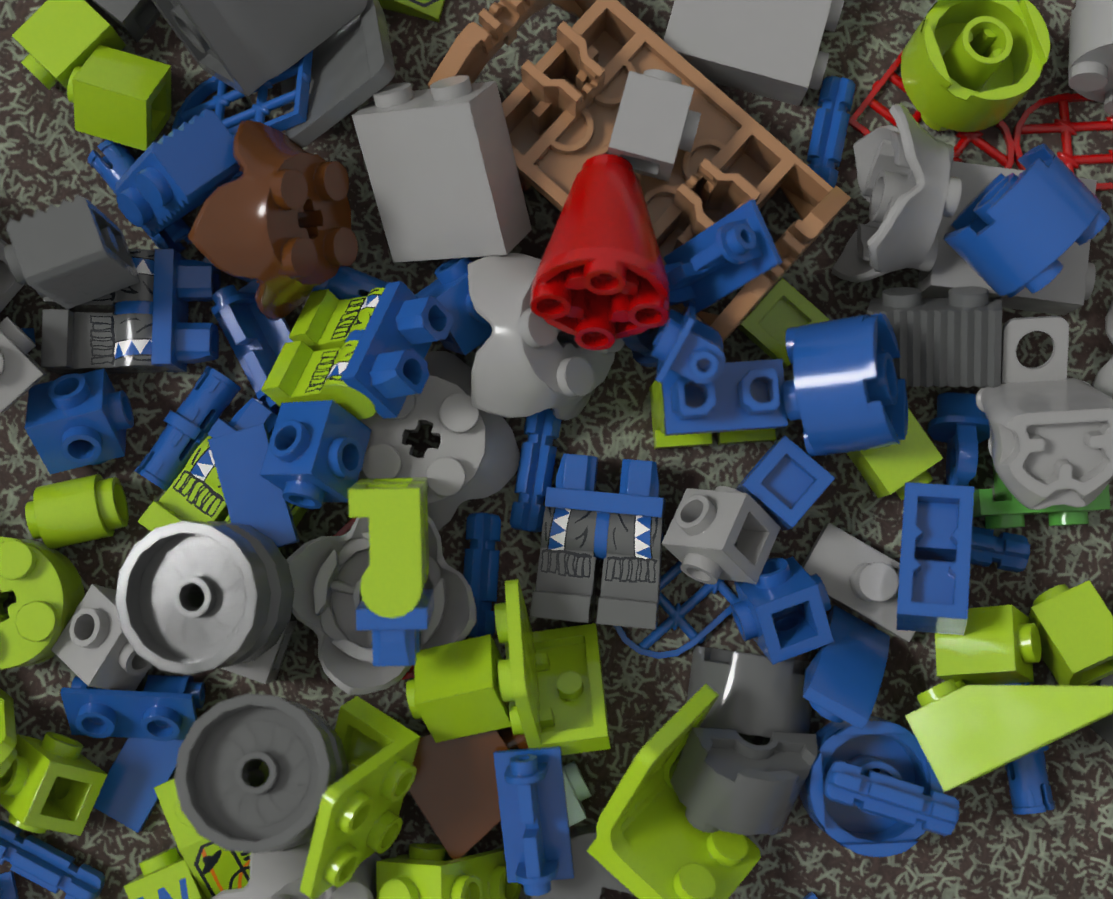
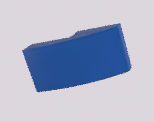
M834 605L827 615L834 642L819 647L818 652L807 667L803 698L809 700L812 708L824 718L836 723L846 721L863 730L869 721L882 683L888 658L890 636Z

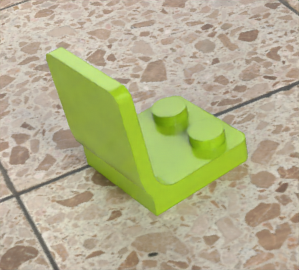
M707 684L636 755L602 811L596 825L597 837L587 849L591 856L638 899H728L761 857L757 845L745 835L721 830L707 833L694 828L685 816L686 807L680 802L670 782L691 728L700 727L719 697V694Z

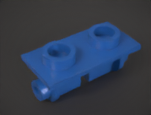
M755 199L749 200L663 257L666 263L664 268L668 278L669 305L683 303L685 307L689 300H693L696 302V314L782 263Z
M256 279L238 291L235 285L221 288L211 296L215 303L211 307V311L255 391L257 399L278 413L280 406L261 389L284 344L293 342L288 337L291 329L284 317L277 321H272L259 310L255 299V294L259 287Z
M693 300L688 301L682 314L670 309L669 319L664 325L660 326L652 343L654 348L651 356L658 359L656 380L662 383L669 369L699 384H709L716 381L725 369L723 339L720 333L711 326L696 319V302Z
M148 675L143 691L108 690L90 687L78 676H75L71 688L62 687L60 693L72 735H84L93 738L124 737L171 741L184 740L193 723L198 719L196 708H202L204 705L206 689L205 683L194 682L192 675H184L183 677Z
M561 746L494 751L508 883L518 882L523 884L524 893L529 896L547 894L551 891L552 880L574 879L575 877Z

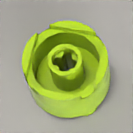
M938 0L916 29L901 55L903 86L910 101L920 112L923 122L931 129L937 131L950 129L961 132H974L987 129L1002 121L1035 85L1041 75L1043 66L1048 60L1050 37L1046 23L1038 9L1028 0Z
M0 537V669L34 665L54 657L56 654L51 649L73 616L76 607L85 596L82 580L73 563L59 551L49 549L44 543L38 541ZM8 592H14L17 602L11 604L8 607V613H5L3 602L8 599Z

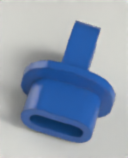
M947 392L937 396V417L928 423L927 431L934 440L947 443L946 485L969 486L970 480L976 476L978 444L990 438V425L987 416L976 404L977 394Z

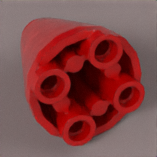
M613 154L596 155L584 162L581 171L577 173L532 281L531 311L543 318L549 325L567 334L575 335L576 344L584 349H608L614 345L615 339L643 333L650 328L660 327L669 319L668 278L640 181L635 175L631 163L625 158Z

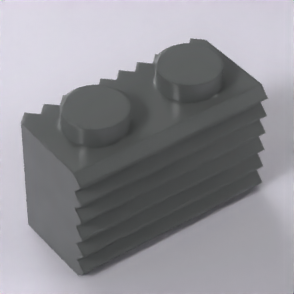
M76 194L73 202L63 199L59 207L50 204L46 213L36 209L33 217L23 214L20 222L10 219L6 226L12 244L4 246V254L17 282L20 285L27 283L29 287L32 286L37 291L40 297H49L50 300L53 299L54 302H57L58 305L61 304L66 310L140 282L122 230L85 197Z
M966 286L950 289L948 298H922V290L913 287L888 288L882 291V298H871L867 314L884 313L892 325L898 342L901 358L892 359L897 380L905 378L906 386L911 387L950 386L954 388L963 386L967 388L976 386L981 388L989 386L995 388L1001 386L1002 297H989V290L983 287Z

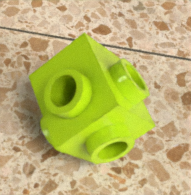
M46 732L43 740L17 734L15 749L18 751L17 756L8 771L0 778V805L10 813L8 821L21 829L33 833L44 834L47 830L81 836L108 774L81 754L83 745L70 737L54 732Z

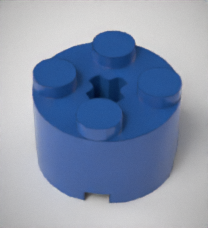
M1046 144L1034 147L1017 159L1025 168L1018 176L1011 173L1005 177L1000 173L953 221L951 226L955 231L946 233L943 238L999 296L1007 295L1011 298L1025 287L1032 294L1044 288L1063 268V264L1058 258L1074 242L1082 245L1103 229L1110 219V216L1101 208L1102 202Z
M884 313L865 314L788 328L785 341L787 354L793 366L794 379L784 382L783 401L788 418L791 421H802L804 443L809 456H826L901 444L899 440L906 438L908 429L907 390L905 378L897 380L892 359L901 358L888 317Z
M870 716L863 730L843 721L842 723L831 722L815 732L818 755L799 793L802 804L812 821L838 844L863 856H893L907 851L918 843L917 840L926 832V830L921 829L923 822L916 820V824L910 826L860 810L861 803L854 801L851 807L837 803L825 796L824 789L826 776L834 761L840 760L862 767L861 774L867 776L868 770H872L924 787L923 794L928 796L931 790L944 793L915 734L898 724L875 716Z

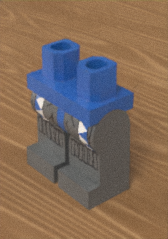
M129 249L139 276V283L67 310L61 304L58 305L57 302H54L53 299L50 300L49 297L43 298V302L57 309H43L41 367L59 375L82 374L102 368L105 369L107 374L157 373L165 371L187 372V364L217 360L219 357L218 326L214 323H188L189 301H213L211 296L220 290V269L216 268L212 263L187 260L174 249H155V251ZM90 312H114V313H90Z
M563 454L556 476L555 488H546V508L542 525L536 587L532 594L530 617L584 623L593 621L599 560H604L596 624L656 630L659 619L663 550L661 543L663 541L666 500L659 497L660 482L657 462L622 459L620 491L617 494L596 492L598 457Z

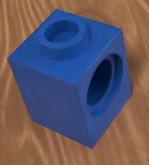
M784 435L771 446L735 489L742 493H748L781 527L780 529L785 531L793 528L835 477Z

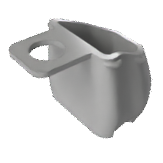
M1060 316L1021 317L1008 320L1002 328L1001 386L995 388L989 386L982 387L976 395V404L982 412H985L990 425L988 450L993 458L994 468L1010 493L1023 506L1031 510H1040L1052 505H1068L1076 508L1087 506L1113 479V398L1085 381L1067 378L1069 324ZM1030 332H1045L1051 337L1053 342L1051 357L1046 363L1038 367L1030 368L1023 366L1018 361L1016 355L1019 341Z

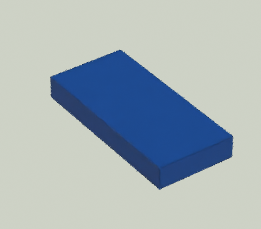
M261 423L208 439L231 522L252 526L272 539L278 548L300 542L289 502L282 497L283 491L259 475L270 442L267 425Z
M128 738L108 772L94 808L135 832H141L159 801L154 787L173 777L176 771L178 751L184 740L157 741L145 738Z

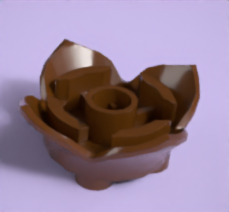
M244 120L241 121L233 141V157L240 165L239 170L243 172V175L234 181L219 186L206 199L190 230L188 238L218 269L231 276L256 279V283H259L255 294L257 306L269 320L277 321L289 315L303 303L315 286L321 285L334 277L340 267L352 265L357 258L358 242L354 232L351 230V208L347 197L349 176L342 163L338 161L327 162L318 154L304 151L281 131L260 122Z

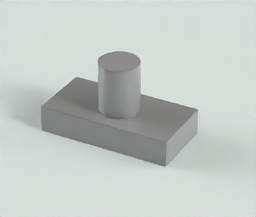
M825 523L802 564L804 570L809 575L817 573L820 576L830 599L899 639L910 642L916 631L896 630L900 563L833 524Z

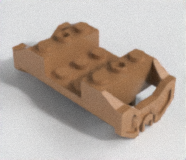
M500 0L498 3L494 2L490 6L489 11L484 8L478 14L479 24L483 27L472 22L463 29L428 82V89H431L430 85L438 80L458 75L469 76L470 82L473 84L496 52L505 43L509 46L517 38V30L531 15L550 3L580 18L572 27L564 21L557 27V42L536 65L527 60L521 66L522 82L502 102L515 162L524 192H527L533 186L556 208L562 211L577 173L581 171L584 162L593 156L608 154L609 143L629 71L643 74L645 70L658 69L678 76L682 80V85L694 87L689 110L701 113L692 150L688 152L678 149L669 182L635 173L640 181L664 265L666 263L663 257L749 200L755 199L760 210L779 188L785 194L801 220L798 219L793 222L775 242V247L782 263L744 285L720 315L702 311L696 314L697 320L711 326L720 333L723 343L796 260L838 216L851 199L837 185L834 188L618 0ZM683 303L669 305V311L673 309L681 314L685 308Z

